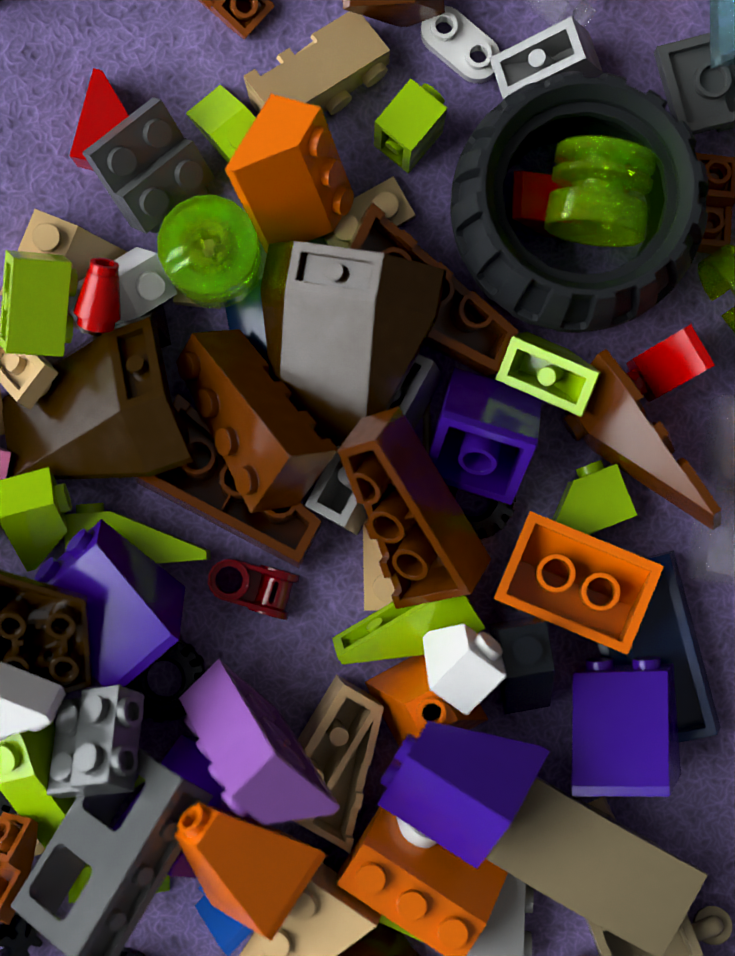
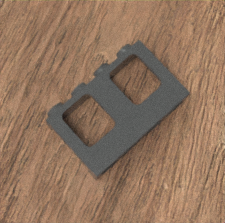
M138 748V765L135 781L139 775L145 779V788L123 825L116 831L109 827L129 792L77 797L11 904V907L66 956L120 955L182 850L174 836L179 830L178 824L182 814L189 807L196 805L197 802L208 805L213 798L212 794L182 778L152 758L150 753L141 748ZM87 863L92 869L91 878L68 916L64 920H60L55 914Z

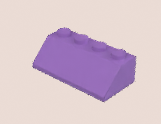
M220 659L179 698L187 713L184 722L199 737L196 746L212 762L208 769L212 776L225 788V791L222 793L224 801L238 815L244 816L248 812L262 824L266 825L332 815L340 808L281 712Z

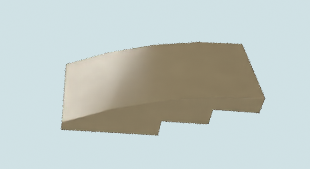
M538 777L535 778L511 825L486 856L488 861L537 891L654 956H664L708 876L701 868L661 848L655 841L620 824L609 814Z

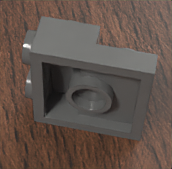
M735 26L657 46L654 56L670 114L676 122L685 121L693 135L715 129L718 133L735 128Z
M154 97L82 152L130 227L146 234L149 231L158 233L167 229L174 221L172 213L184 203L185 205H193L204 199L208 194L206 185L215 179L195 143L184 138L162 100Z
M121 685L82 690L80 698L62 700L57 713L47 795L62 799L134 791L141 721L143 718V694Z

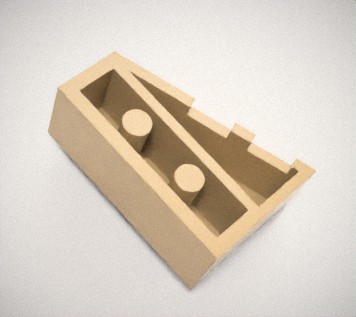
M349 11L314 32L310 37L313 41L298 53L294 54L288 48L278 54L277 60L281 64L260 76L256 69L245 74L244 80L250 103L259 113L269 96L275 94L319 106L323 114L329 111L333 115L342 110L351 101L352 96L350 93L363 83L366 87H371L388 72L386 66L389 64L390 49L363 15Z
M336 674L300 734L298 741L340 808L332 815L293 821L351 853L354 827L358 810L361 809L364 796L362 792L368 766H371L384 707L371 694Z
M321 863L273 940L269 941L254 932L239 956H337L374 929L382 914L337 885V873Z

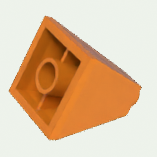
M425 655L411 656L365 681L371 695L384 707L382 716L399 747H401L409 733L418 738L428 721L470 730L488 720L480 703L465 715L429 689ZM429 703L439 706L433 713L422 714L424 706Z
M197 802L196 805L189 807L182 814L178 824L179 830L174 835L211 905L269 941L273 940L326 857V854L321 850L268 824L264 825L260 821L201 802Z

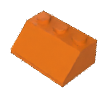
M271 94L225 168L266 253L270 243L286 241L309 242L333 232L342 216L347 215L350 211L354 199L353 190L321 107Z
M530 511L493 599L628 655L664 566Z
M380 806L339 869L337 885L442 955L467 956L489 920L508 872L486 858L476 869L438 843L429 848H420L411 844L402 835L396 816Z

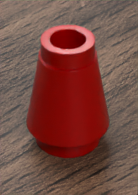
M93 258L90 260V266L73 310L77 316V325L92 332L106 333L113 331L115 323L120 321L119 264L116 261L107 258Z

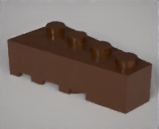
M372 203L364 212L347 248L384 253L447 270L438 319L424 345L485 376L498 373L511 338L517 335L518 330L479 295L467 289L453 276L454 273L441 262L433 259L417 244L418 242L404 229H399L385 216V212Z
M240 329L192 333L176 364L181 378L185 380L196 402L200 416L204 418L215 440L217 451L223 456L234 478L237 491L243 496L251 513L298 505L338 451L337 447L329 438L320 439L315 433L316 422L307 411L298 412L289 401L291 391L283 381L274 382L268 375L269 364Z
M177 394L172 405L186 420L194 462L150 477H134L137 483L299 569L320 530L321 520L302 503L251 513L243 496L236 489L234 478L223 456L217 451L215 440L204 418L191 407L190 403Z
M396 407L363 417L339 447L338 453L356 502L363 504L368 516L365 527L370 539L377 540L383 556L379 561V565L384 578H391L395 589L391 595L395 608L399 609L470 595L491 560L488 552L401 408Z

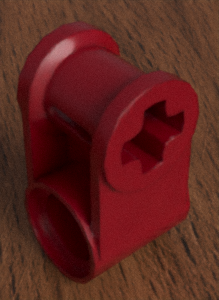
M228 558L219 561L212 567L208 574V585L214 596L223 601L248 607L249 610L267 616L287 620L289 613L286 611L293 583L299 582L300 575L262 564L259 566L238 559ZM226 566L237 568L243 577L242 586L234 592L222 590L217 583V574L220 569ZM275 582H278L274 601L270 602L269 599Z

